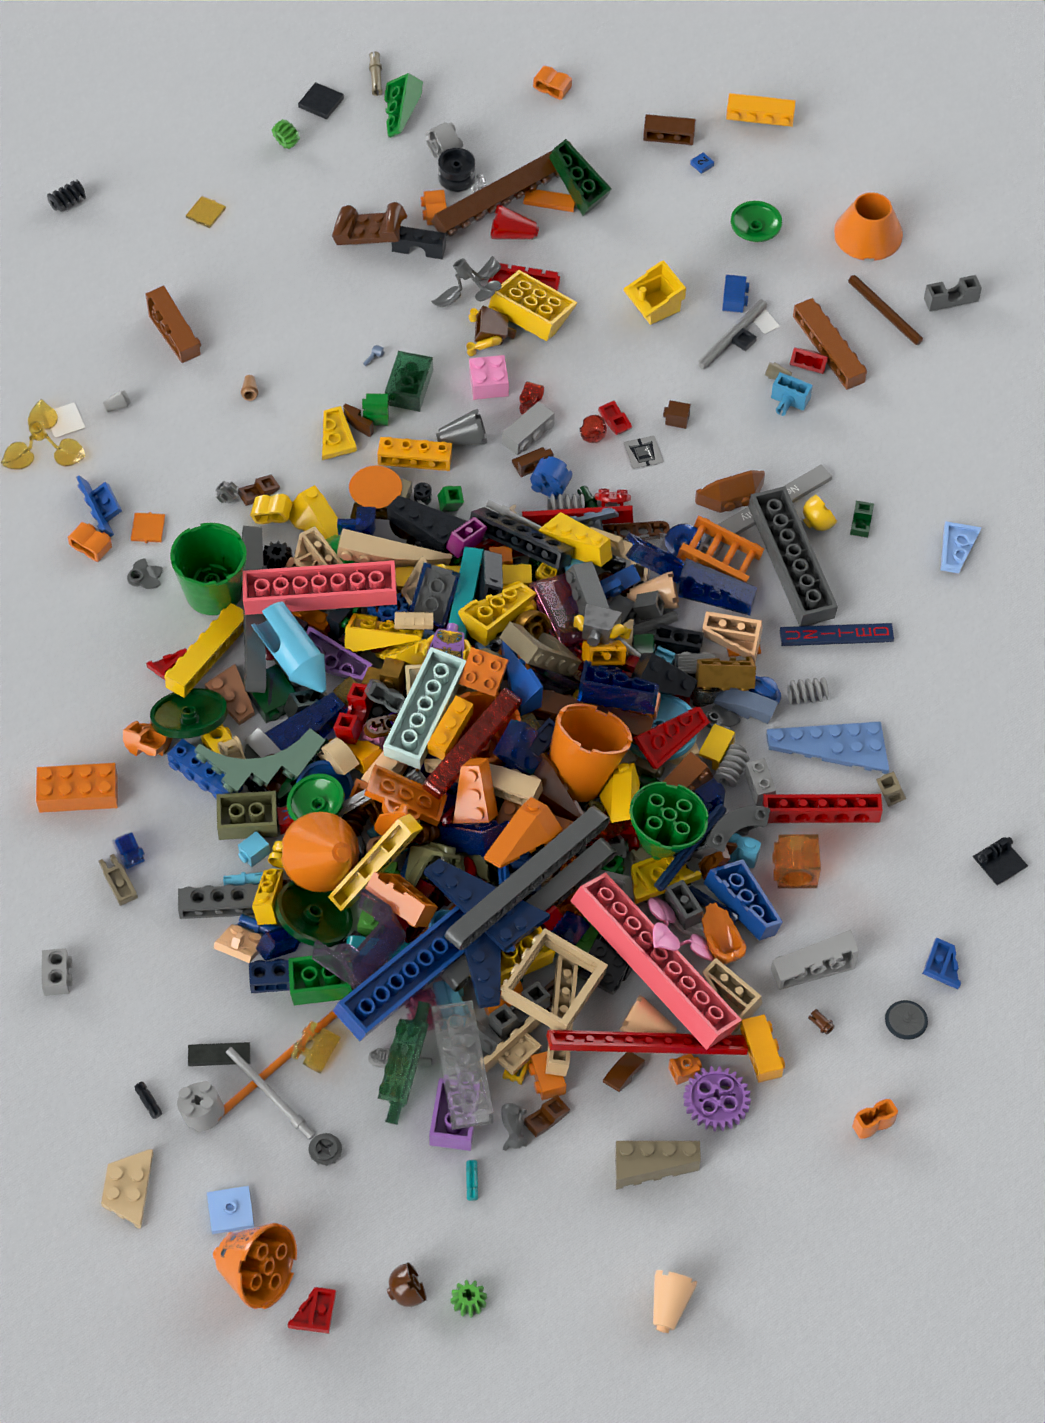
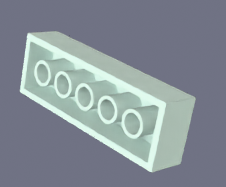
M430 647L383 745L384 756L419 770L421 769L428 754L427 743L459 689L460 684L458 683L466 660Z

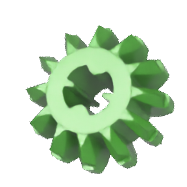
M282 119L278 121L271 129L276 141L283 148L290 149L294 147L300 139L299 132L288 120Z
M467 1279L464 1286L458 1283L457 1289H453L451 1292L453 1296L451 1304L455 1305L454 1311L461 1310L462 1317L466 1312L469 1313L471 1318L474 1311L480 1314L481 1308L486 1307L484 1300L487 1299V1293L483 1292V1285L477 1287L476 1280L471 1285ZM470 1296L471 1301H468L466 1297Z

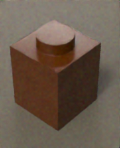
M670 400L668 407H664L663 417L666 418L665 425L686 429L691 404Z

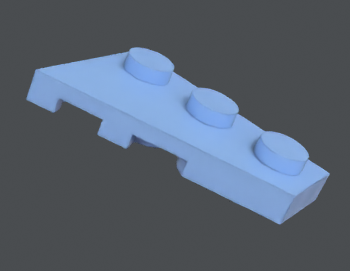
M945 521L941 571L960 572L982 527Z

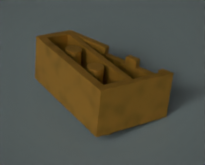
M746 656V660H736V657H730L729 661H723L720 658L697 659L695 679L698 680L696 684L700 689L710 690L711 687L719 688L720 690L738 688L740 691L755 689L756 665L752 656Z

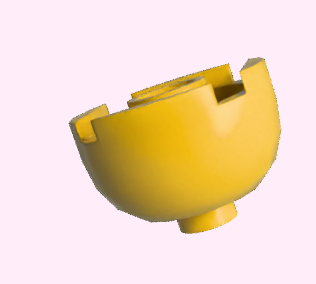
M816 494L805 502L803 506V515L805 517L803 522L809 529L813 527L817 531H826L837 523L830 509H827L825 503Z

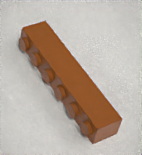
M813 298L794 305V319L818 352L828 356L827 364L845 389L848 390L865 383L866 367L860 363L856 353L851 351L847 341L843 340L840 336L838 329L834 328L830 318L823 313L821 306Z

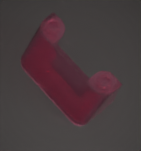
M566 573L530 583L528 587L536 592V596L533 599L540 612L548 615L551 619L552 630L549 629L551 635L557 638L571 652H575V648L579 646V643H583L584 639L582 638L583 632L573 627L574 616L579 615V609L576 600L572 596L570 584L566 580Z

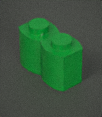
M366 393V399H362V409H366L363 410V417L373 421V426H388V394Z

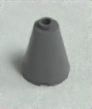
M472 410L439 428V433H436L438 442L452 443V446L487 444V438L484 436L486 432L481 415L478 414L479 410Z

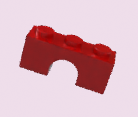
M352 684L347 695V714L340 712L333 727L336 737L347 744L356 745L363 725L374 704L364 691L367 686L365 684Z

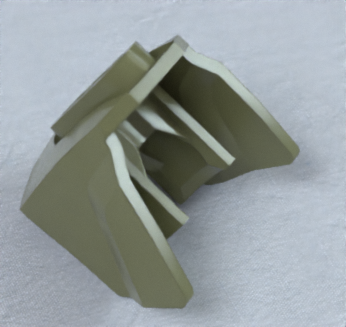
M436 842L412 845L410 847L405 878L414 887H416L420 878L429 880L424 875V869L438 859L465 871L464 855L457 853L454 847Z

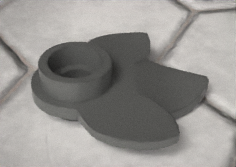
M143 558L134 563L133 569L127 575V581L132 586L154 589L161 585L158 578L161 576L163 569L161 566H148L147 560Z
M717 704L712 707V710L705 713L710 721L706 725L708 728H712L716 724L731 730L730 727L737 725L741 721L736 713L728 711Z

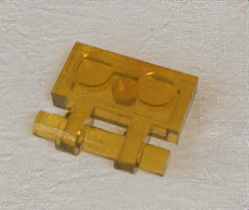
M310 1021L308 1026H305L302 1030V1036L294 1044V1050L290 1056L298 1060L302 1054L306 1057L303 1065L321 1074L341 1037L325 1028H322L319 1034L316 1033L314 1030L317 1027V1023ZM309 1039L315 1041L311 1049L305 1047Z

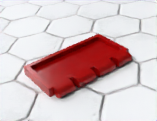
M500 263V270L488 280V283L490 281H499L502 284L520 270L558 291L560 284L558 272L546 270L545 274H542V269L529 268L528 271H525L526 267L512 265L510 269L509 264Z

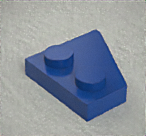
M936 937L922 974L955 989H959L961 980L958 979L957 971L959 968L955 958V945Z

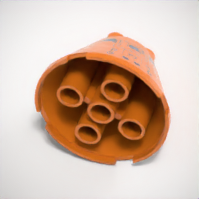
M271 1223L235 1233L229 1232L219 1247L214 1249L213 1258L216 1260L218 1272L247 1306L253 1309H266L274 1305L283 1296L294 1275L291 1272L293 1259L297 1260V1245L295 1237L288 1227L278 1223Z

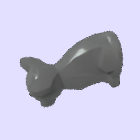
M507 1103L501 1107L502 1121L509 1133V1138L503 1145L504 1151L508 1148L519 1149L522 1146H527V1140L521 1134L523 1115L527 1113V1110L513 1103Z

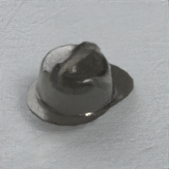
M696 684L690 698L695 707H704L713 704L718 693L724 690L711 687L710 690H704L697 687Z

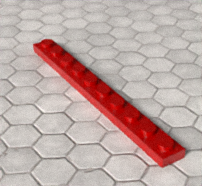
M548 1030L546 1035L550 1050L747 1055L749 1050L744 1035H729L707 1050L693 1034Z

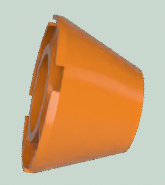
M873 192L864 193L857 197L838 218L834 228L835 241L841 250L851 257L864 260V258L874 259V261L885 259L899 249L903 239V230L891 202L884 195Z

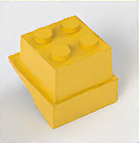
M664 260L648 269L644 275L623 288V291L650 325L679 312L682 300L686 296V287Z

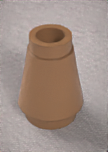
M246 375L241 395L245 400L252 401L256 399L259 392L255 377L253 375Z

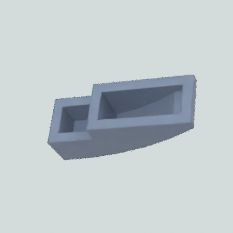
M736 688L719 690L714 701L715 704L746 719H749L751 716L766 724L769 723L778 702L749 691H740Z

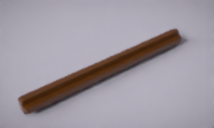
M856 275L850 276L848 283L912 343L915 345L921 344L923 341L921 335Z

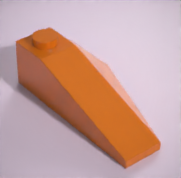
M530 797L518 809L485 854L484 860L502 868L520 859V855L528 851L532 853L536 851V847L550 843L562 832V827L547 805Z

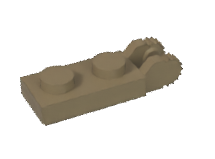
M114 854L110 855V861L114 867L109 869L103 859L98 860L103 875L120 906L138 898L122 864H119Z

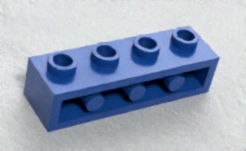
M181 739L167 753L168 764L173 770H179L186 779L196 782L203 791L212 793L215 799L216 794H230V792L222 787L223 783L221 780L225 775L223 773L219 775L211 769L212 765L208 762L204 764L195 757L197 754L194 753L196 747L185 739Z

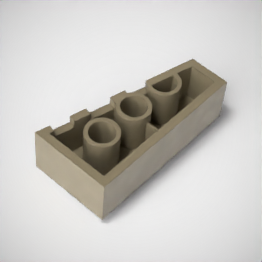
M616 1141V1190L632 1184L633 1186L639 1185L645 1181L661 1180L663 1177L671 1175L674 1177L699 1171L701 1162L700 1141Z

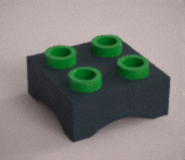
M362 607L339 608L330 612L326 617L330 626L328 637L338 643V639L345 632V628L353 613L361 614Z

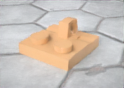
M231 924L215 941L213 949L250 963L267 945L268 938L243 929L241 926Z

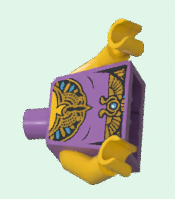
M449 623L446 630L437 629L435 635H431L424 642H418L415 653L421 652L423 656H426V652L428 654L430 647L467 660L471 645L468 640L464 639V633L458 632V625Z

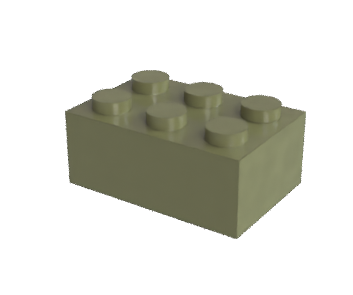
M276 791L216 794L219 840L246 839L256 831L263 838L278 837Z

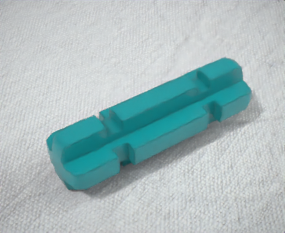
M468 1160L466 1162L468 1201L478 1200V1166L476 1160Z

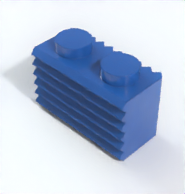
M726 274L723 311L743 312L744 306L748 304V296H745V293H749V283L746 282L747 276Z

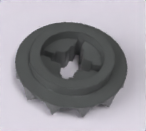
M319 1134L309 1144V1155L311 1160H314L318 1165L324 1164L327 1166L328 1164L335 1163L341 1157V1142L332 1134ZM321 1144L325 1148L331 1147L329 1149L330 1155L326 1154L325 1152L321 1153Z

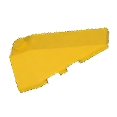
M315 485L299 493L293 501L288 519L294 527L306 531L315 526L325 539L333 535L341 536L342 529L345 528L326 498Z
M520 583L502 590L500 594L494 596L490 594L486 596V599L470 601L458 611V615L469 635L482 645L487 646L536 596V592Z
M353 613L345 628V649L359 652L420 641L424 631L419 629H395V625L391 620L382 622L378 621V617L373 615Z
M426 639L388 646L375 653V655L383 660L387 657L405 661V665H421L426 656H423L421 652L416 654L415 649L418 642H424Z
M634 763L619 764L600 792V800L603 802L612 823L630 820V804L640 787Z

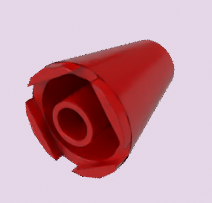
M502 205L497 206L495 211L497 215H495L491 227V239H533L534 236L537 237L539 232L537 222Z

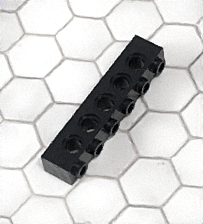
M486 507L471 511L470 519L475 517L487 526L484 534L485 537L557 570L571 565L573 547Z

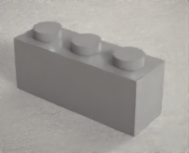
M538 401L502 432V444L516 455L526 451L530 444L535 440H539L544 432L554 426L555 413Z

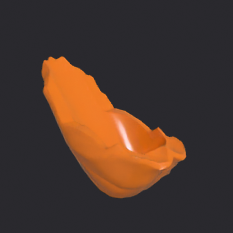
M709 903L705 907L702 924L710 952L714 958H717L723 964H729L742 959L746 953V944L741 938L733 920L730 918L728 911L718 907L717 903Z

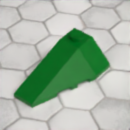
M410 73L391 80L386 84L384 100L387 102L385 111L388 114L386 122L387 133L390 138L403 131L423 91V81Z

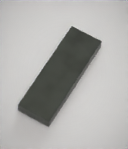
M250 1042L188 1045V1066L236 1065L226 1054L230 1047L250 1064Z

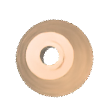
M667 572L630 589V593H627V598L636 602L637 594L658 591L665 603L664 608H679L676 582H673L672 579L674 577L673 572Z
M641 995L637 997V1001L631 1007L619 1029L622 1032L677 1033V1027Z
M656 1270L654 1278L653 1325L657 1326V1331L669 1333V1330L675 1329L696 1288L697 1281L692 1282V1278L674 1272L662 1275L663 1270Z

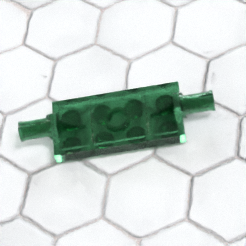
M418 1001L414 1019H399V1023L396 1026V1034L390 1047L389 1059L384 1068L385 1073L379 1086L377 1098L389 1101L390 1107L385 1120L387 1123L398 1125L401 1109L407 1105L429 1026L426 1022L431 1007L429 1003Z

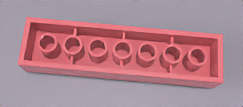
M395 561L243 571V605L245 615L263 614L262 611L265 608L281 601L285 603L291 612L397 605Z

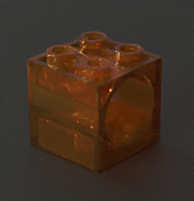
M818 834L778 835V841L774 842V852H772V863L775 864L773 879L777 881L778 889L818 887L821 872Z

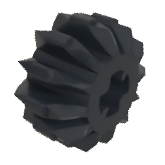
M278 540L275 544L270 542V546H264L263 565L267 566L268 569L284 568L289 558H293L292 549L287 547L286 542L280 544Z

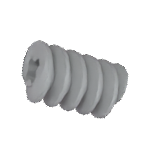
M551 494L550 499L547 498V510L585 508L583 494L580 495L579 499H577L576 494H573L572 499H570L568 494L565 495L564 499L561 494L558 495L557 499H555L554 494Z
M824 677L820 679V682L817 678H814L812 682L810 679H806L805 683L799 679L797 684L794 680H791L790 685L788 684L787 687L790 705L793 699H796L797 704H800L801 698L807 703L808 697L811 698L812 702H815L816 697L822 702L823 696H826L828 700V684Z
M738 744L729 745L722 762L719 764V768L713 776L716 782L730 787L737 785V781L746 767V762H749L750 759L744 747Z

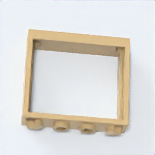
M544 928L540 935L537 934L533 938L532 947L530 949L526 948L522 954L521 963L515 964L511 971L512 976L510 979L504 980L500 988L502 990L501 999L554 1030H568L604 977L608 964ZM544 945L592 973L562 1019L513 991Z

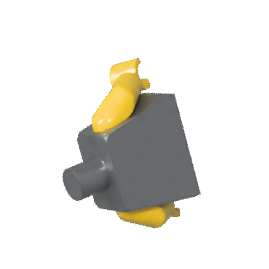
M586 604L585 616H574L573 627L583 632L582 638L587 640L590 646H597L598 643L609 644L612 639L618 636L629 639L632 629H628L621 624L622 612Z

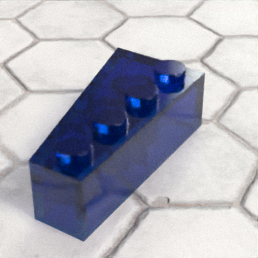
M686 558L680 575L678 597L751 615L756 599L757 587Z
M585 660L577 701L654 715L659 684L638 677L631 679L626 673L619 671L616 674L607 671L608 667L600 665L598 668L592 666V662Z

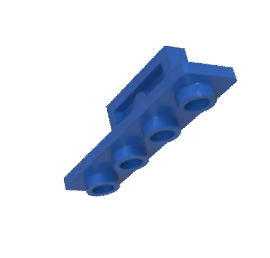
M78 475L76 477L79 483L77 486L84 493V500L92 509L91 515L97 520L98 529L101 533L104 532L112 537L114 533L108 521L121 513L122 510L110 485L104 482L92 490L89 482Z
M630 565L601 580L600 584L606 599L641 582V578L635 566ZM573 596L568 597L567 600L573 612L579 614L576 600H574Z

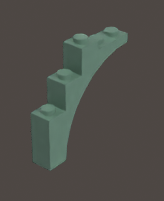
M309 729L297 742L287 749L274 755L254 759L227 757L211 751L200 743L195 748L194 753L197 754L195 757L202 763L208 762L211 764V769L219 775L222 773L225 775L221 780L223 783L222 787L230 793L233 791L238 793L251 775L255 783L260 786L264 784L267 787L280 768L283 769L282 773L286 777L297 780L301 772L324 744L325 739L312 729Z

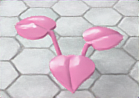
M649 898L648 907L650 912L658 920L664 921V924L657 922L653 927L654 948L677 951L681 946L690 944L691 950L699 957L711 962L715 959L709 950L706 939L698 934H692L690 939L680 943L678 938L668 928L669 922L674 923L676 921L673 909L659 898Z

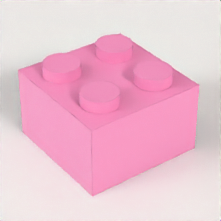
M504 355L469 358V375L473 400L509 396V381Z

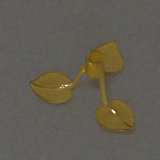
M40 399L28 417L29 431L31 433V436H29V447L23 442L10 444L5 450L1 464L15 470L28 467L34 460V454L30 451L33 446V440L42 441L44 438L57 449L54 453V459L61 466H72L80 462L85 457V451L80 443L74 439H63L59 446L52 441L48 434H46L45 429L53 428L57 423L58 416L52 407Z

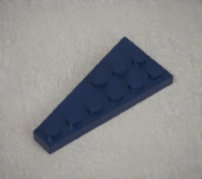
M438 859L424 869V875L464 914L497 888L441 859ZM521 900L484 933L502 951L506 952L547 922L551 914Z

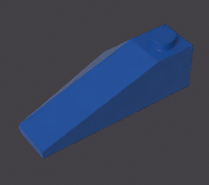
M502 641V655L505 659L509 660L506 675L511 701L518 709L520 716H523L542 707L543 686L531 668L527 670L525 661L522 658L518 659V654Z

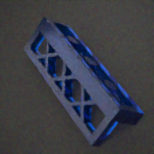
M628 533L626 536L633 544L626 554L628 559L660 575L673 572L674 577L672 579L676 583H679L689 568L676 556L631 533Z

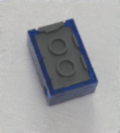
M423 561L408 612H433V625L444 628L461 573L450 570L444 564L434 565Z

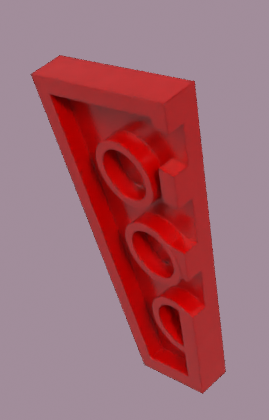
M695 707L633 737L651 767L658 769L708 725L710 721L701 707Z

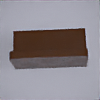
M544 447L512 459V464L520 477H524L533 473L541 458L554 457V453L551 449L545 450Z
M727 842L723 852L718 851L705 856L698 863L703 880L706 879L710 869L723 866L731 859L730 855L738 848L737 843Z

